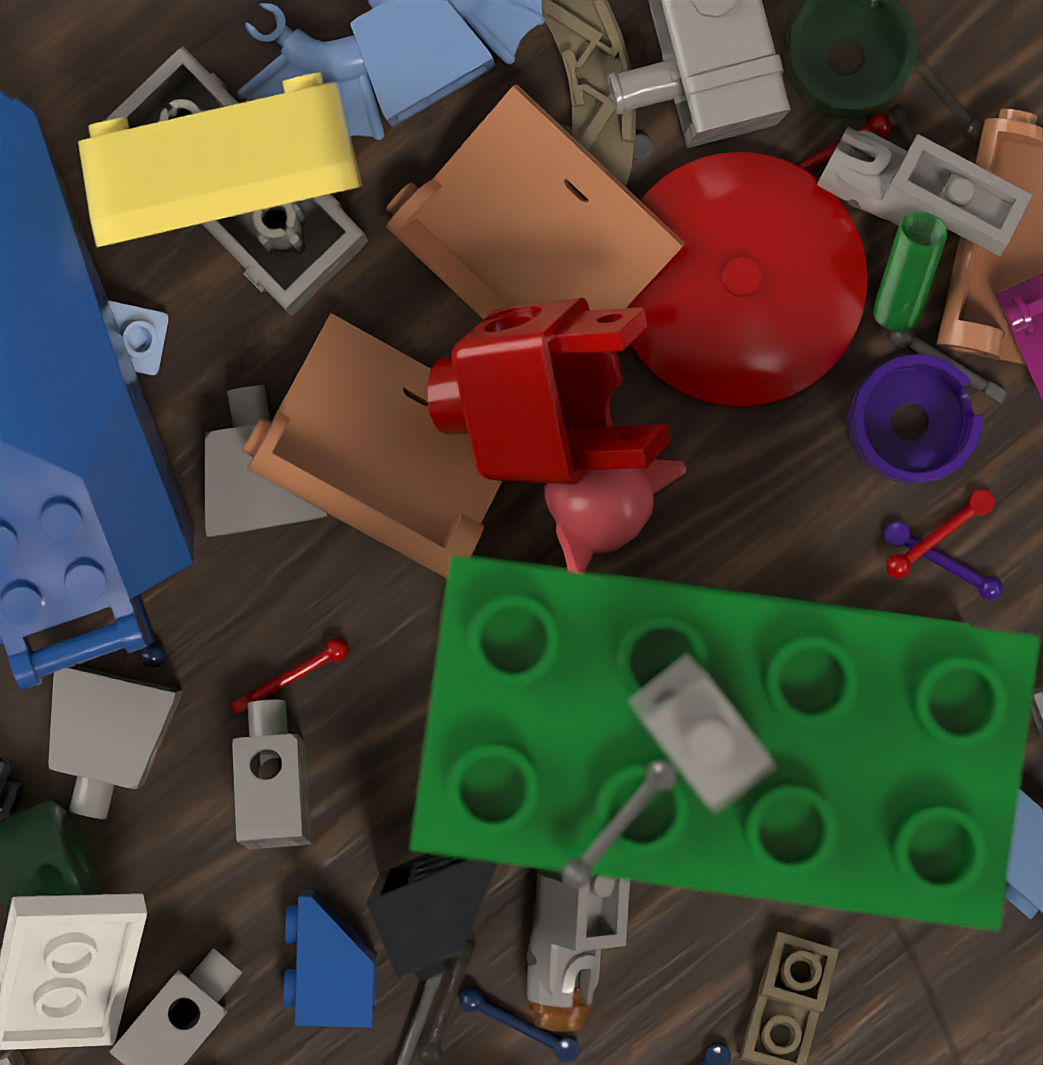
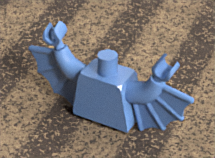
M367 0L372 9L350 23L354 35L327 42L314 39L301 29L291 30L285 25L284 14L277 6L270 3L259 4L261 7L275 15L277 20L275 30L268 35H263L247 22L245 23L246 29L258 41L270 42L274 40L283 47L281 50L282 54L240 88L237 97L242 101H253L283 94L285 92L282 81L321 72L323 84L337 82L339 85L350 135L367 136L381 140L384 137V129L374 91L382 113L389 124L394 127L496 68L490 52L475 33L506 64L514 63L515 53L524 36L536 26L542 25L545 22L542 0Z

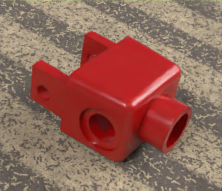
M580 297L504 307L492 311L454 345L451 357L438 359L431 368L428 379L427 400L433 424L439 432L446 435L468 434L478 474L484 479L491 481L576 485L591 470L647 468L670 443L667 424L613 426L610 413L611 395L614 389L622 383L618 357L614 351H623L648 326L644 308L590 310L586 299Z

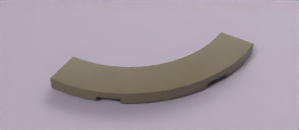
M542 0V11L545 17L544 23L553 36L562 57L569 82L572 102V137L627 188L632 169L636 137V108L627 110L622 114H617L609 91L608 74H617L631 70L624 39L607 0ZM568 181V183H569L583 198L587 199L576 187H574V186Z

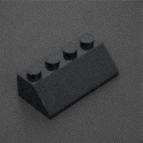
M427 852L379 873L366 904L398 979L414 973L417 981L422 982L455 967L453 959L463 951L498 862Z

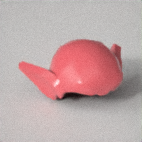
M655 459L647 468L591 470L576 485L547 483L545 485V500L551 515L556 521V533L564 552L568 571L584 573L593 554H606L617 551L636 538L652 514L654 505L653 494L686 474L687 468L683 461Z

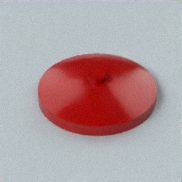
M751 152L720 153L697 159L677 168L658 181L643 196L640 201L686 243L627 307L644 308L648 326L629 346L641 363L661 382L682 395L710 405L736 408L761 406L788 398L807 388L829 371L843 355L854 337L864 310L867 293L866 258L862 241L850 214L837 196L817 185L818 178L795 164L770 155Z

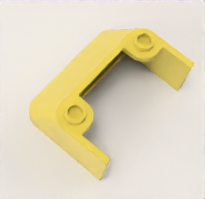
M321 72L282 81L285 93L131 129L127 117L88 125L91 138L78 141L90 221L96 246L114 244L362 187L338 83L323 84Z

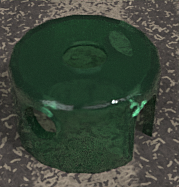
M808 0L803 5L786 36L783 62L789 85L805 105L826 117L852 120L874 114L893 100L905 85L915 67L918 38L912 17L899 0ZM843 39L858 43L864 53L863 66L858 72L849 76L839 75L834 72L829 66L827 59L828 50L831 45Z
M56 799L47 800L0 820V898L8 914L12 897L103 894L98 872L86 841L74 818L61 801Z

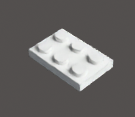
M143 894L12 897L0 954V1050L115 1044L147 917Z

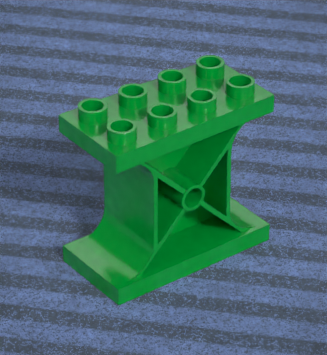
M471 554L470 557L451 555L410 850L563 871L565 863L570 859L580 858L646 782V770L649 764L660 759L670 762L675 768L677 774L675 783L669 789L658 790L593 865L592 875L1000 931L1040 636L970 627L971 623L590 570H585L584 573L568 571L567 567ZM686 654L707 675L775 765L773 771L717 814L706 804L628 702V699ZM676 690L675 692H673V693H672L671 695H669L666 699H668L669 697H671V696H672L673 694H675L678 690Z

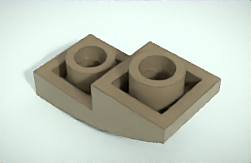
M776 933L754 1002L739 1059L758 1065L807 1064L819 1013L823 1012L839 949L785 933Z

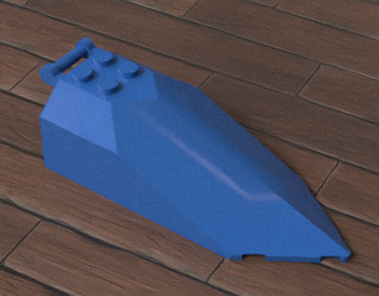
M0 90V644H4L14 678L19 688L25 690L41 684L42 676L122 648H126L127 652L131 653L148 647L147 635L133 597L193 563L195 527L37 113L15 96L12 99ZM111 606L116 623L35 651L32 650L27 635Z

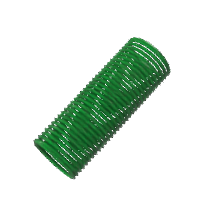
M923 212L911 213L900 222L873 308L875 319L889 330L898 332L908 331L919 322L947 239L945 224L931 214Z

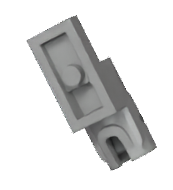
M847 127L817 183L818 186L840 199L847 200L851 206L886 219L897 226L900 225L901 220L911 213L923 212L939 218L945 224L946 229L999 257L1007 247L1033 196L1031 193L917 134L909 150L906 151L865 130L856 131L850 127Z

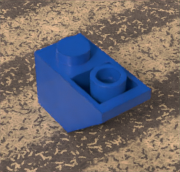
M303 889L298 896V905H288L286 912V944H297L296 969L285 970L284 1007L295 1008V1026L372 1028L376 1014L377 954L316 889Z

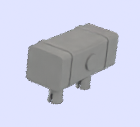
M648 0L663 62L607 75L611 99L617 114L673 99L687 148L775 126L791 110L781 75L784 72L780 55H776L762 0Z
M181 47L105 121L127 117L131 129L239 103L232 97L226 85L214 73L210 74L185 47ZM331 193L201 223L246 269L243 274L259 291H267L290 316L299 311L368 243L365 233L344 212L341 204Z

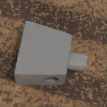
M265 385L249 386L227 391L233 428L211 431L205 434L206 536L216 537L331 517L330 514L247 470L252 457L242 452L246 441L260 417L272 422Z
M688 654L628 699V702L715 814L775 769L774 762L707 675ZM676 690H678L675 694H673L671 697H669L668 699H666L669 695H671L673 692H675Z
M73 665L54 672L48 763L51 770L77 776L69 811L87 817L107 819L114 785L131 789H138L144 785L181 699V689L79 665Z
M285 700L247 703L249 737L235 738L232 744L237 842L249 850L313 845L305 743L298 734H288ZM272 758L280 759L281 770L278 775L272 779L262 780L261 766L263 763Z
M214 948L189 977L178 969L113 1046L110 1053L124 1065H184L227 1014L228 1011L218 1002L240 977L242 972ZM182 998L192 1000L199 1008L198 1014L187 1027H180L174 1024L169 1016V1013Z

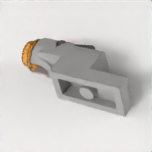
M563 871L537 872L536 897L535 903L532 905L533 930L529 939L530 950L527 953L529 965L526 997L529 1000V1009L535 1012L534 1024L537 1027L554 1031L581 1030L585 1028L586 1015L591 1014L593 1010V992L599 980L601 949L626 946L630 880L592 875L589 883L578 888L566 883L563 878Z

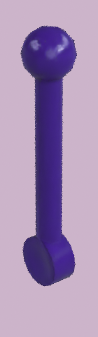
M893 522L885 528L884 539L890 546L901 547L904 545L911 549L920 542L919 539L910 535L908 526L902 522ZM934 548L923 555V557L977 587L980 596L985 600L994 601L1003 593V584L995 576L983 577Z

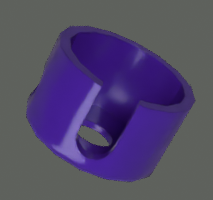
M925 354L897 357L868 373L853 392L847 413L850 443L861 462L881 478L903 484L940 480L961 468L976 449L983 425L982 414L974 415L971 400L965 389V385L971 383L968 376L949 361ZM903 403L917 404L927 415L928 423L926 430L920 437L913 440L900 438L891 427L892 413Z

